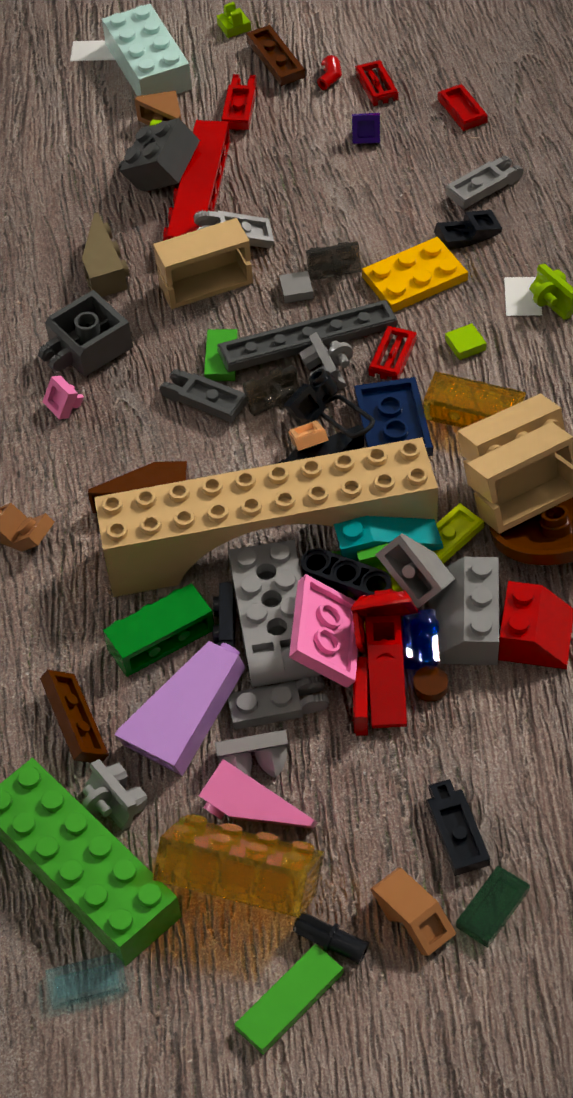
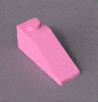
M224 759L199 794L202 799L207 801L203 808L219 819H222L226 814L237 820L314 829L318 823Z

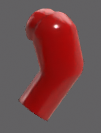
M334 55L327 56L321 62V66L325 65L323 70L326 73L317 80V84L322 90H327L342 76L340 60Z

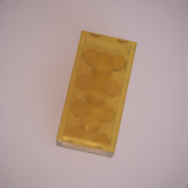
M193 814L182 816L160 836L153 876L155 881L297 918L302 915L317 894L324 851L314 849L315 847L310 843L302 841L288 843L278 840V836L271 833L259 832L252 834L242 831L243 828L238 825L224 823L220 826L208 823L207 819L203 816Z

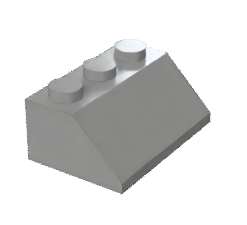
M464 556L446 566L455 580L429 600L428 663L498 665L499 557Z

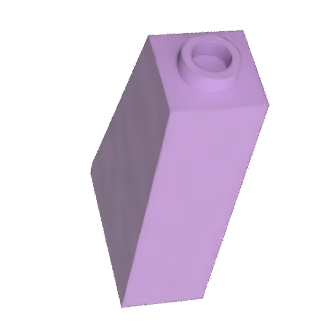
M208 641L118 728L115 733L117 739L123 746L183 776L246 668L239 657L240 652L229 644L222 643L219 646Z

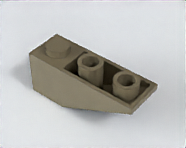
M97 212L93 215L82 256L85 279L90 291L94 290L101 297L127 290L126 277H129L130 273L125 259H119L121 253L117 241H111L112 232L108 222L103 223Z

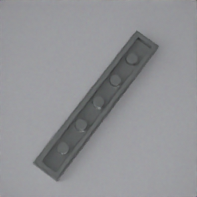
M383 300L217 344V351L229 373L299 354V352L312 345L309 336L315 332L318 333L325 346H330V343L334 340L344 342L386 331L387 326L397 328L398 320L388 302Z

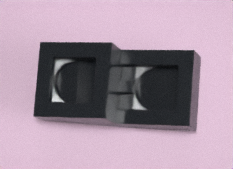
M492 210L465 212L463 221L436 223L434 233L449 250H454L488 240L500 234L502 227Z

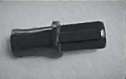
M301 912L298 915L293 927V931L296 934L323 946L325 952L331 950L356 962L358 965L363 961L370 944L368 941L361 940L339 929L340 925L337 923L332 926L305 912Z

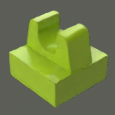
M234 2L224 5V13L216 16L217 24L227 38L251 31L250 20L241 8H235Z

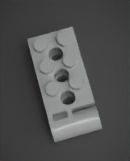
M288 540L228 550L251 688L320 676L316 671L289 658L297 584L302 578L295 541Z

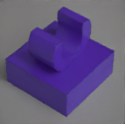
M380 113L352 114L353 144L380 143Z

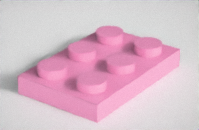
M305 574L297 584L289 658L348 688L356 681L358 648L356 646L353 614L351 611L355 600Z

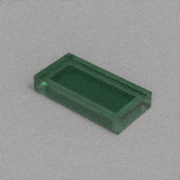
M498 865L457 919L456 928L488 948L527 895L530 885Z

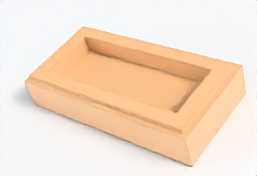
M316 420L288 431L291 442L298 451L329 440L325 429Z

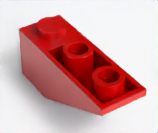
M400 615L365 617L372 728L407 727Z

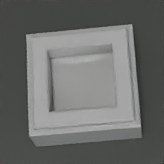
M308 271L279 275L284 303L314 299Z

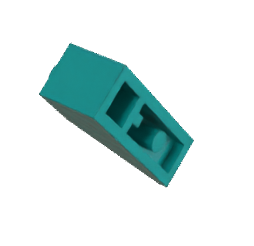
M363 516L334 524L341 556L358 561L356 551L390 543L401 533L432 551L443 549V543L435 519Z

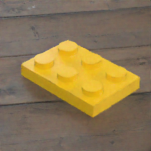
M437 236L362 268V278L381 301L386 300L394 313L467 281L468 271Z

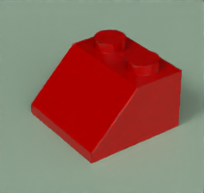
M508 581L499 637L498 660L567 669L573 625V608L543 585Z

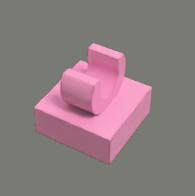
M51 376L42 402L59 420L68 419L72 409L81 406L84 396L82 394L78 395L75 386L70 385L62 376Z

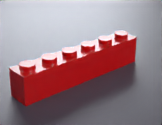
M195 121L192 132L200 142L178 183L179 188H174V207L169 208V227L164 228L163 241L196 231L201 227L194 222L193 216L196 212L202 210L215 211L230 147L228 122Z

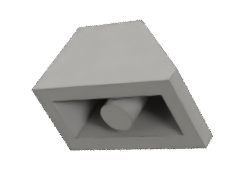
M402 533L375 554L399 586L406 590L417 609L455 580L454 576L435 552Z

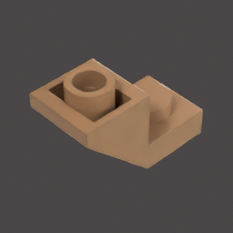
M12 503L0 507V543L21 552L31 549L40 544L55 521L46 513L35 518H27Z
M398 867L370 888L388 921L403 923L421 955L429 956L457 934L438 901L402 868Z

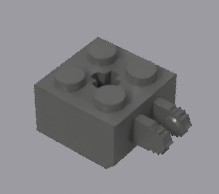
M179 118L162 121L159 124L148 127L144 126L136 133V140L133 146L127 149L124 160L120 162L118 168L137 189L144 192L178 184L200 140Z
M92 290L48 317L45 325L49 341L39 349L38 356L44 362L50 360L48 366L54 372H59L72 365L80 374L86 377L133 348L129 322L97 292Z

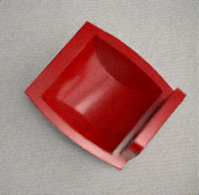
M392 589L374 591V594L362 595L355 601L351 611L357 648L361 653L367 652L364 629L365 617L405 616L418 613V609L406 590L393 591Z

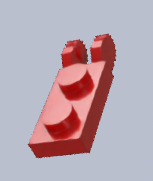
M233 74L231 85H228L221 121L229 123V129L249 130L256 97V75H249L248 84L241 85L240 75Z

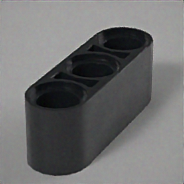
M320 548L310 549L302 555L301 567L303 575L307 574L355 601L362 595L374 594V591L393 590L391 577L381 569Z

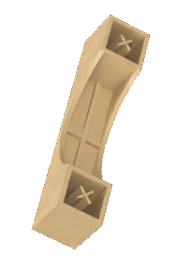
M421 437L94 497L112 594L113 597L179 585L186 572L211 550L241 535L269 527L291 524H317L334 527L336 523L363 516L435 519L437 523L438 486L423 438Z

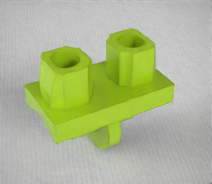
M544 263L538 265L537 277L529 290L534 293L533 302L539 307L547 305L562 319L566 320L570 319L573 313V287L566 282V275L559 269L553 271Z

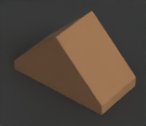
M176 91L142 95L135 98L137 119L144 124L150 126L152 119L169 121L179 118L181 120Z

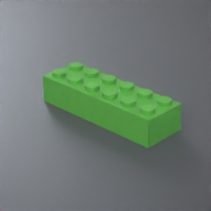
M33 757L0 783V841L125 967L182 917L178 897Z

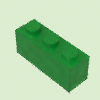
M190 583L183 588L173 590L168 596L153 604L143 606L138 612L113 622L103 630L106 646L125 676L129 677L212 632L214 625L213 612L194 585Z

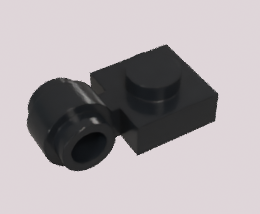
M324 369L316 370L309 377L310 385L302 384L283 405L299 426L315 421L327 408L321 399H329L337 393V380L330 371H325Z

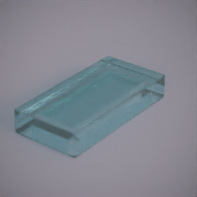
M115 953L45 970L53 1010L129 992L123 962Z

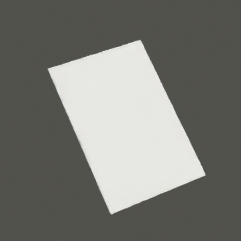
M105 40L73 41L70 61L115 60L106 46Z
M504 277L506 316H542V306L539 307L533 302L534 293L529 290L536 277Z

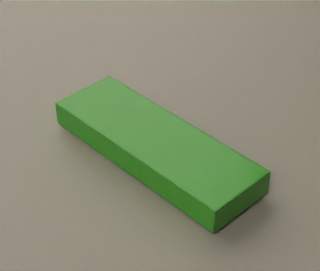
M314 944L234 1024L235 1030L264 1055L344 974V968L317 944Z

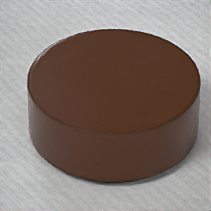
M436 666L420 668L413 678L414 693L418 698L427 702L442 699L448 691L447 674Z

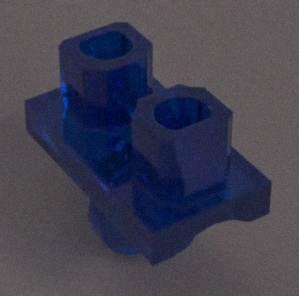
M418 610L416 614L400 616L404 668L419 670L425 666L437 667L440 662L437 635L440 631V623L436 619V610Z

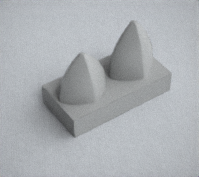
M286 730L215 742L217 761L221 763L224 759L248 776H250L252 768L251 755H255L261 768L273 778L280 774L286 762L288 748Z

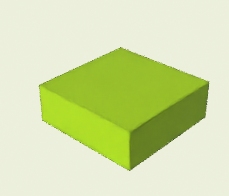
M473 323L445 333L446 343L459 360L486 350L487 343Z

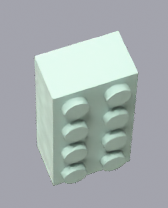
M151 4L141 5L134 9L102 18L106 46L137 96L176 91L179 94L192 89L189 62Z

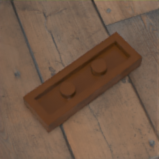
M270 25L246 33L248 44L281 86L305 78L304 67Z
M47 669L40 680L73 760L91 763L100 759L103 763L109 754L75 674Z

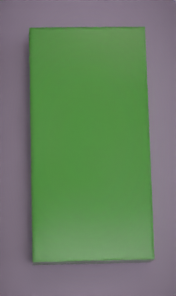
M237 329L207 330L205 378L213 381H235L236 371L227 372L217 351V344L238 339Z

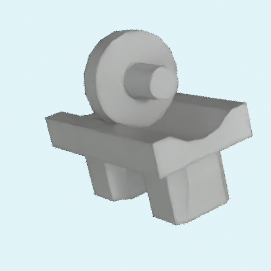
M313 333L309 336L312 345L299 352L308 370L323 363L324 365L318 369L330 371L337 380L338 389H343L347 384L337 366L341 365L342 368L349 366V360L353 356L351 345L334 340L330 343L331 347L328 350L318 333Z
M100 759L91 762L90 769L92 774L83 789V793L87 797L82 805L92 815L100 812L103 817L110 816L122 831L131 827L133 816L145 809L147 802L146 793L140 787H134L127 791L124 789L123 786L126 785L128 776L126 770L119 762L109 766H105Z

